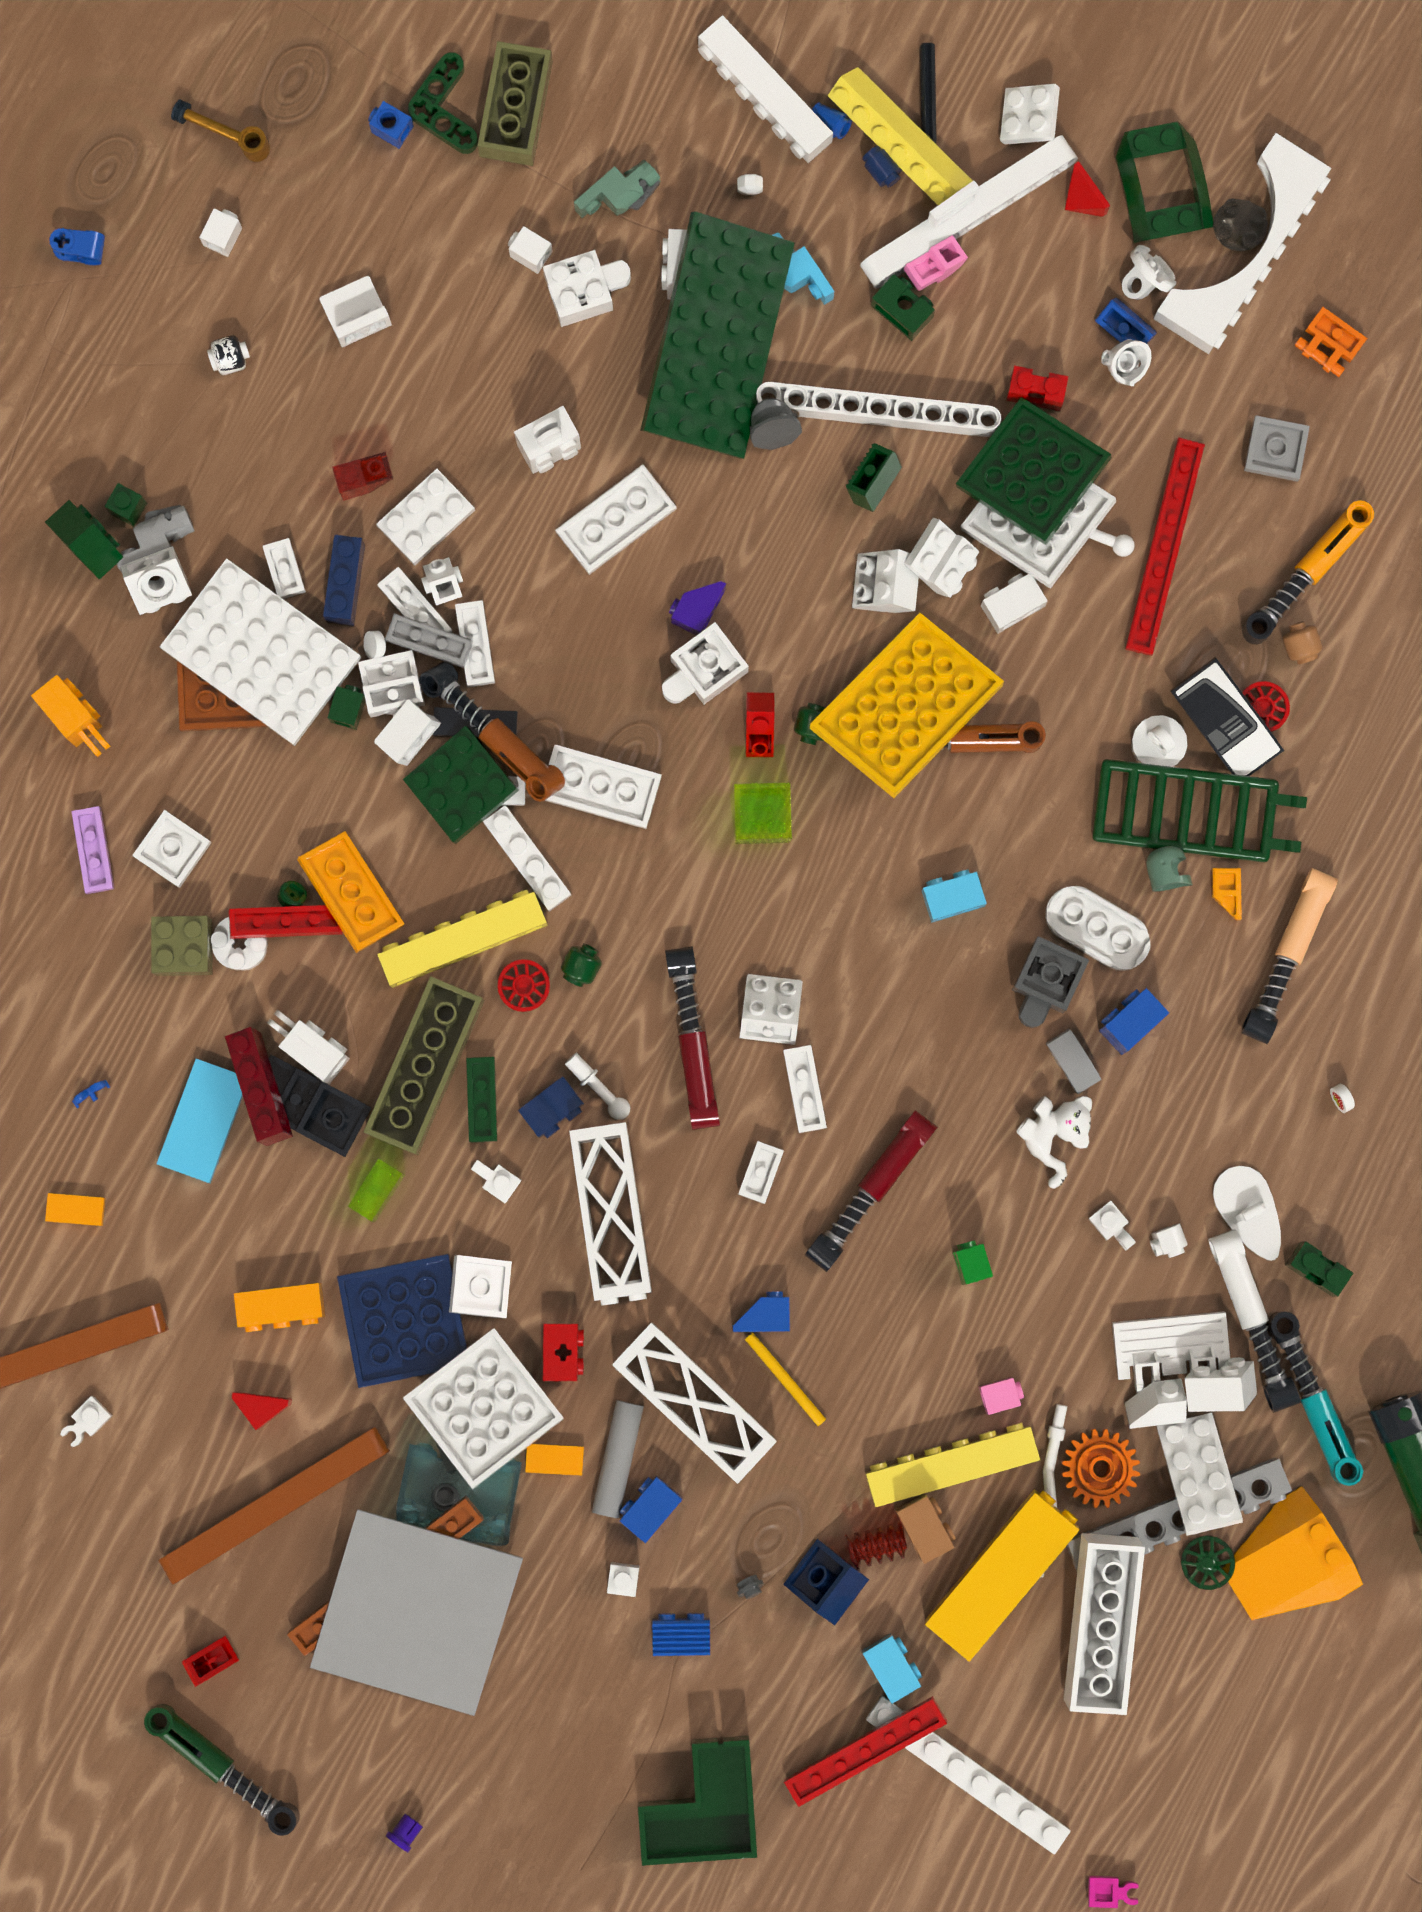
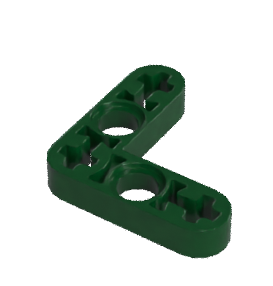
M449 52L441 57L410 100L408 111L416 124L458 152L469 154L478 145L476 131L440 107L464 73L462 57L454 52ZM454 62H456L457 70L451 69L449 71L447 77L450 81L448 82L444 78L445 74L448 71L446 64H453ZM434 82H440L444 85V90L442 93L434 95L429 92V86ZM425 105L426 112L432 116L430 123H428L429 117L421 112L419 115H416V106L421 108ZM438 120H449L451 122L450 128L447 131H439L435 127ZM456 127H459L457 132L462 137L470 135V144L465 142L461 145L460 137L454 134Z

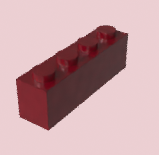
M248 1027L225 1036L256 1141L265 1146H270L293 1137L261 1032Z

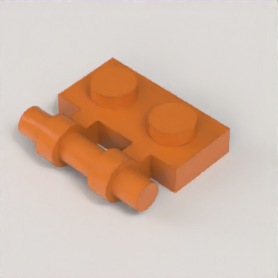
M1322 307L1305 330L1314 338L1309 343L1300 337L1294 346L1303 352L1302 355L1307 359L1311 357L1321 364L1324 371L1327 373L1332 372L1337 377H1340L1346 368L1337 363L1339 358L1342 357L1350 363L1368 338ZM1320 343L1334 351L1330 357L1317 348Z

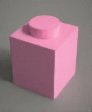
M1011 1377L979 1386L987 1415L1021 1406L1020 1399L1024 1398L1020 1382L1015 1383Z

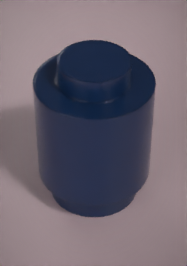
M878 145L863 156L864 167L880 187L886 185L889 188L900 180L899 174L902 169Z

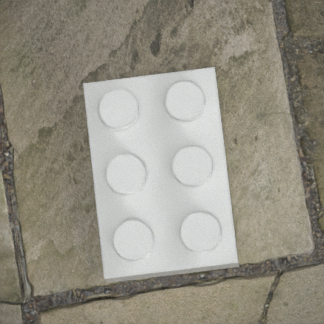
M436 469L376 525L415 566L475 511V508Z

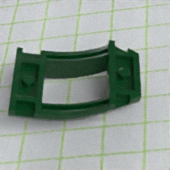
M1172 122L1124 132L1115 157V163H1117L1123 185L1129 221H1131L1133 243L1213 228L1214 222L1200 154L1196 141L1179 122ZM1183 149L1190 173L1195 203L1146 212L1134 159Z

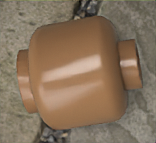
M1304 621L1288 626L1290 631L1285 633L1282 639L1289 660L1297 661V664H1303L1319 658L1318 653L1323 648L1317 628L1314 625L1306 626Z

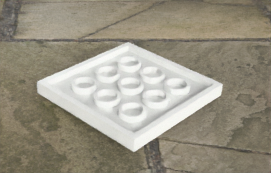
M1093 483L1047 545L1041 543L980 502L960 527L963 532L1051 589L1114 506L1116 498Z
M495 1328L403 1397L404 1401L472 1490L564 1419Z

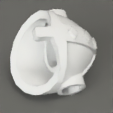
M1127 339L1114 346L1111 350H1105L1101 356V362L1107 365L1111 375L1118 383L1134 386L1145 375L1150 366L1152 358L1151 349L1148 344L1142 341Z

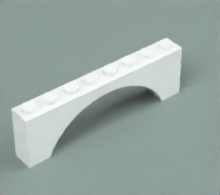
M1275 133L1257 163L1266 181L1271 203L1270 226L1267 238L1260 252L1242 271L1217 285L1195 290L1171 289L1154 317V320L1207 354L1211 352L1213 347L1220 348L1227 337L1223 332L1228 325L1234 327L1242 314L1238 311L1243 302L1247 305L1250 303L1257 292L1253 287L1258 280L1263 283L1272 269L1268 266L1272 258L1276 260L1280 258L1287 247L1283 244L1287 236L1293 238L1301 226L1298 219L1302 213L1306 216L1309 214L1316 203L1312 198L1317 191L1322 194L1331 180L1327 177L1331 170L1329 166Z

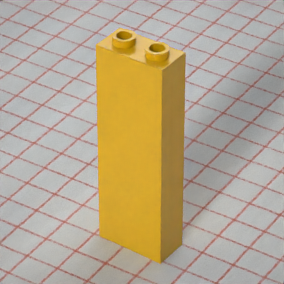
M1034 1489L925 1619V1625L969 1662L1079 1531V1526L1076 1524L1078 1519L1067 1509L1061 1512L1053 1505L1056 1502L1055 1499L1044 1490L1039 1493Z

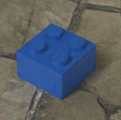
M1147 988L1141 992L1136 989L1121 1002L1124 1006L1123 1009L1119 1011L1115 1008L1100 1021L1104 1026L1099 1032L1121 1055L1128 1052L1169 1014L1168 1010Z

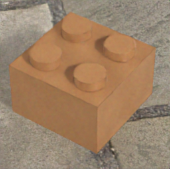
M921 1494L894 1509L920 1560L924 1564L954 1549L952 1541L956 1538L950 1526L946 1522L941 1523L938 1516L942 1514V1511L933 1496L928 1498L927 1495Z

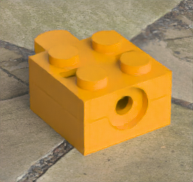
M58 675L54 676L33 693L31 697L64 737L75 747L85 742L97 757L102 754L89 737L93 734L106 750L111 747L98 731L102 725L97 719L101 716L86 699L80 700L83 694L68 677L63 681Z

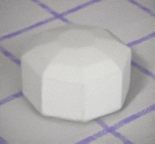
M756 174L739 176L737 178V192L743 195H756L763 192V177Z

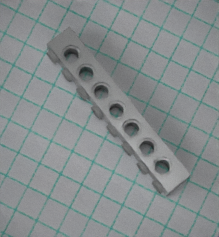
M1278 1458L1269 1459L1230 1475L1234 1490L1238 1493L1240 1511H1243L1244 1514L1259 1510V1504L1268 1500L1271 1504L1280 1502L1287 1498L1286 1493L1292 1491ZM1261 1479L1264 1482L1265 1489L1260 1495H1255L1251 1489L1252 1483L1255 1480ZM1175 1496L1084 1533L1120 1536L1123 1532L1129 1531L1133 1537H1138L1143 1543L1145 1555L1154 1551L1153 1546L1164 1542L1166 1546L1180 1541V1535L1186 1532L1184 1525L1175 1526L1172 1522L1173 1514L1179 1511ZM1151 1521H1156L1159 1524V1532L1157 1535L1150 1537L1146 1534V1525ZM1081 1534L1074 1536L1067 1545L1076 1571H1078Z

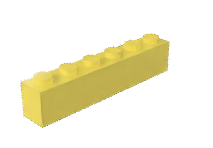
M859 67L842 75L828 94V97L881 149H884L894 162L937 205H940L973 181Z
M521 891L512 896V901L504 904L502 900L496 901L486 906L487 911L479 914L476 911L466 913L460 916L461 921L451 925L450 921L435 926V931L425 935L424 932H419L408 937L409 942L398 945V942L384 946L382 948L383 952L377 955L389 985L394 988L548 926L535 892Z
M1021 1422L1007 1426V1432L996 1435L995 1430L979 1434L980 1440L970 1443L968 1438L952 1442L953 1448L942 1450L941 1446L924 1450L925 1456L914 1458L913 1454L897 1458V1464L887 1466L885 1461L871 1465V1471L865 1472L874 1506L879 1507L1039 1461L1040 1457L1031 1427H1023Z

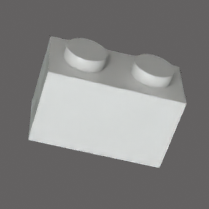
M1020 573L1008 581L1009 585L1001 590L996 587L984 595L985 599L982 601L981 607L997 634L1046 606L1047 599L1032 575L1027 574L1023 576Z

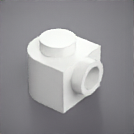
M1180 1223L1151 1233L1153 1240L1150 1241V1245L1156 1257L1168 1254V1257L1171 1258L1185 1252L1183 1247L1187 1246L1188 1243Z

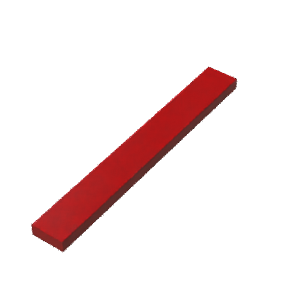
M1179 437L1177 439L1125 647L1126 650L1149 656L1153 655L1205 447L1203 443Z

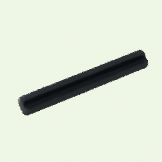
M922 43L920 46L921 130L937 145L935 44Z

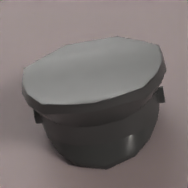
M764 399L755 406L752 412L751 426L749 427L751 430L750 439L754 447L774 450L790 445L802 433V426L797 419L796 413H793L789 406L778 399Z

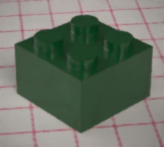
M68 500L45 521L48 527L99 580L124 558L117 550L120 544L82 504L76 507Z

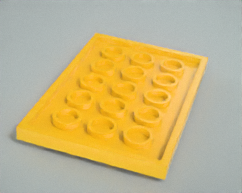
M919 613L810 723V729L891 797L895 798L1003 686L1004 680L924 615Z

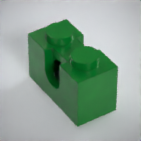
M973 1240L957 1245L958 1251L952 1252L962 1285L993 1277L984 1244L977 1245L976 1241Z

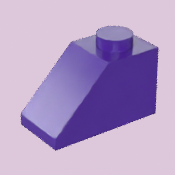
M722 581L685 592L680 600L676 598L669 611L672 614L671 623L696 636L704 631L726 590V583Z

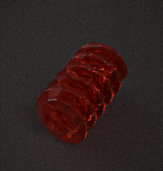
M901 1522L898 1523L897 1531H895L891 1524L887 1525L886 1534H884L880 1527H877L875 1537L869 1530H865L864 1539L861 1538L858 1532L854 1533L853 1542L845 1535L851 1562L857 1570L861 1567V1560H864L867 1566L871 1567L873 1557H875L879 1564L883 1563V1555H886L890 1562L894 1561L895 1552L899 1554L901 1559L905 1558L907 1544Z

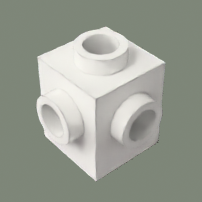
M449 557L434 560L430 564L423 566L426 577L421 578L426 594L432 592L436 605L463 597L458 583L463 582L458 566L452 567Z

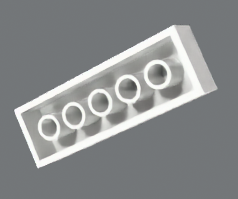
M1081 1534L1064 1691V1702L1069 1711L1127 1715L1145 1546L1138 1537Z

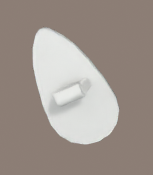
M1236 1166L1227 1169L1219 1175L1214 1184L1213 1199L1216 1208L1231 1230H1237L1247 1248L1266 1260H1275L1280 1251L1281 1230L1273 1196L1266 1180L1258 1171L1251 1167Z

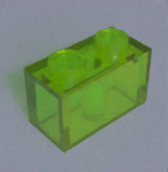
M378 1159L348 1207L371 1222H375L405 1174L383 1160Z

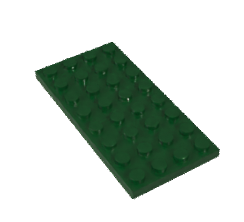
M691 212L640 431L739 459L745 458L751 432L749 426H751L752 412L758 402L756 392L763 381L795 242L699 212Z

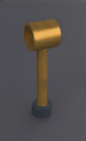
M179 99L175 103L171 113L172 120L181 124L188 120L237 142L245 157L252 162L263 161L269 155L270 144L260 128L249 126L239 132L192 111L191 104L188 102L186 103ZM254 140L261 141L256 148L248 147Z

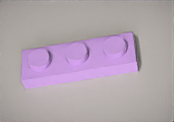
M97 806L71 811L85 893L91 894L113 890L114 883L101 807Z

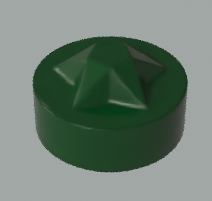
M287 881L278 890L277 898L283 907L302 906L307 898V892L302 884L296 881Z

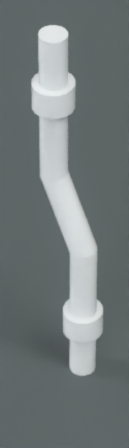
M1056 1404L1053 1423L1048 1428L1047 1437L1049 1442L1043 1467L1044 1491L1055 1499L1056 1502L1053 1505L1056 1508L1054 1470L1060 1441L1064 1440L1066 1429L1063 1426L1068 1407L1061 1404Z

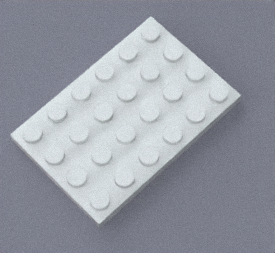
M227 558L160 646L163 651L294 746L333 696L337 686L339 687L361 658L350 647Z

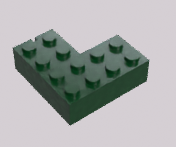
M749 1736L723 1737V1743H718V1738L692 1739L695 1798L642 1801L638 1803L642 1866L757 1858Z

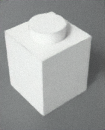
M213 209L199 237L203 246L228 257L242 230V226L237 219L238 216L226 209H223L222 212Z
M524 226L519 233L515 232L508 242L510 257L537 274L553 252L552 244Z
M611 1562L607 1593L635 1597L640 1565Z

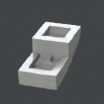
M1067 1029L1046 1043L1056 1063L1063 1070L1077 1094L1102 1080L1070 1029Z

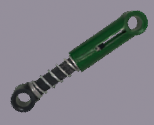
M160 1704L146 1714L144 1725L149 1734L158 1736L216 1784L218 1781H223L225 1787L229 1786L232 1788L233 1794L238 1793L242 1796V1801L247 1800L252 1804V1809L257 1808L261 1812L260 1815L264 1817L269 1829L274 1834L284 1836L295 1829L300 1818L299 1811L295 1805L271 1798V1793L266 1794L263 1792L262 1786L257 1787L252 1783L253 1779L249 1780L244 1776V1772L237 1771L234 1768L235 1765H233L234 1760L179 1717L171 1706ZM156 1713H162L166 1716V1727H159L155 1724L154 1716ZM280 1812L287 1813L291 1819L290 1825H280L277 1821V1814Z

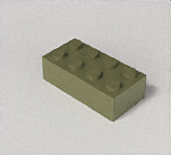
M497 41L477 145L479 157L529 166L534 165L553 64L551 50Z

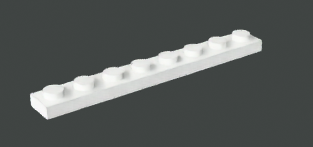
M881 1695L866 1717V1720L877 1728L905 1711L894 1703L891 1704L887 1698ZM932 1732L905 1747L1054 1855L1071 1830L936 1733Z

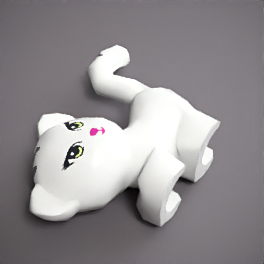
M1043 1096L1033 1108V1111L1038 1115L1035 1121L1027 1117L1016 1130L1017 1134L1025 1141L1030 1153L1040 1159L1046 1166L1056 1170V1174L1048 1180L1050 1188L1055 1189L1062 1185L1068 1175L1066 1164L1050 1154L1054 1135L1057 1134L1059 1138L1066 1142H1071L1074 1147L1080 1149L1087 1148L1089 1144L1088 1133L1091 1127L1090 1110L1092 1108V1100L1089 1097L1082 1096L1071 1102H1063L1056 1111H1051L1053 1108L1052 1101Z

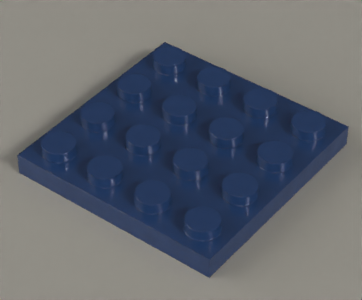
M449 1254L337 1276L358 1388L436 1373L467 1349L461 1314L449 1312L453 1275Z

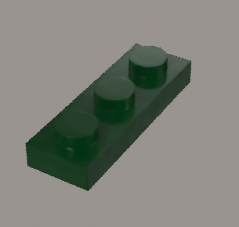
M495 1057L466 1058L469 1142H498Z

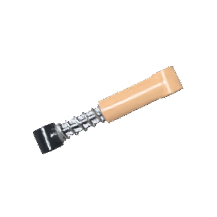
M1314 868L1310 869L1301 888V895L1276 950L1275 955L1278 962L1273 965L1274 972L1269 975L1270 981L1268 985L1264 986L1265 993L1260 996L1261 1002L1256 1004V1008H1251L1241 1029L1242 1034L1262 1043H1269L1278 1023L1276 1018L1277 1005L1280 1000H1283L1281 996L1283 991L1287 990L1285 987L1288 980H1291L1292 970L1296 969L1294 966L1301 965L1326 904L1331 899L1336 888L1337 878Z

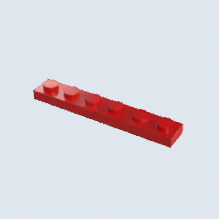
M932 1696L784 1780V1783L797 1806L800 1807L947 1724V1719Z

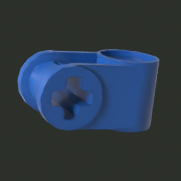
M64 228L56 229L51 233L49 238L50 245L59 260L80 262L87 265H100L102 263L105 241L103 234L96 231H79ZM65 241L68 242V243L64 244V247H63V248H60V247H59V246H63V243H64Z

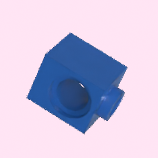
M385 101L382 102L379 108L375 107L368 119L371 132L398 149L401 148L414 127L410 116ZM386 120H394L396 122L391 128L382 126Z

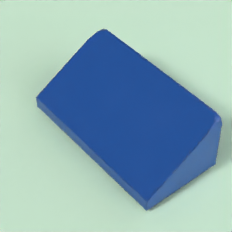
M1118 298L1112 299L1095 320L1120 343L1127 339H1132L1148 344L1157 334L1150 325Z

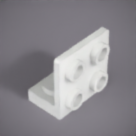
M369 276L320 297V302L341 347H345L392 325L385 306L382 305Z
M748 974L740 1038L795 1045L803 982L795 979Z

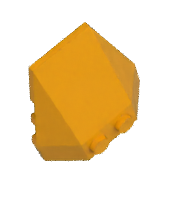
M1302 1486L1287 1494L1286 1499L1275 1503L1262 1522L1255 1527L1249 1538L1234 1553L1235 1570L1228 1583L1251 1620L1339 1600L1363 1585L1351 1557L1322 1511ZM1231 1563L1225 1564L1222 1568L1227 1574L1230 1571Z

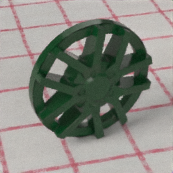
M1201 1536L1192 1540L1186 1546L1182 1554L1181 1565L1185 1577L1191 1584L1200 1589L1214 1590L1224 1586L1231 1579L1235 1570V1557L1232 1549L1222 1539L1214 1536ZM1203 1541H1210V1551H1204ZM1214 1541L1222 1545L1224 1549L1214 1553ZM1199 1542L1200 1553L1191 1551L1190 1548ZM1227 1551L1230 1559L1220 1561L1218 1555ZM1187 1554L1197 1556V1563L1186 1561ZM1231 1563L1229 1573L1227 1574L1220 1565ZM1186 1565L1197 1567L1191 1576L1187 1571ZM1217 1570L1225 1577L1220 1583L1214 1575ZM1199 1571L1204 1573L1201 1583L1194 1580ZM1209 1575L1214 1581V1585H1204Z

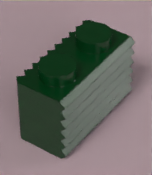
M876 443L871 444L872 448H869L866 457H863V461L860 462L861 466H857L858 470L854 471L855 475H852V479L848 480L849 484H846L853 503L871 512H874L902 468L894 451Z

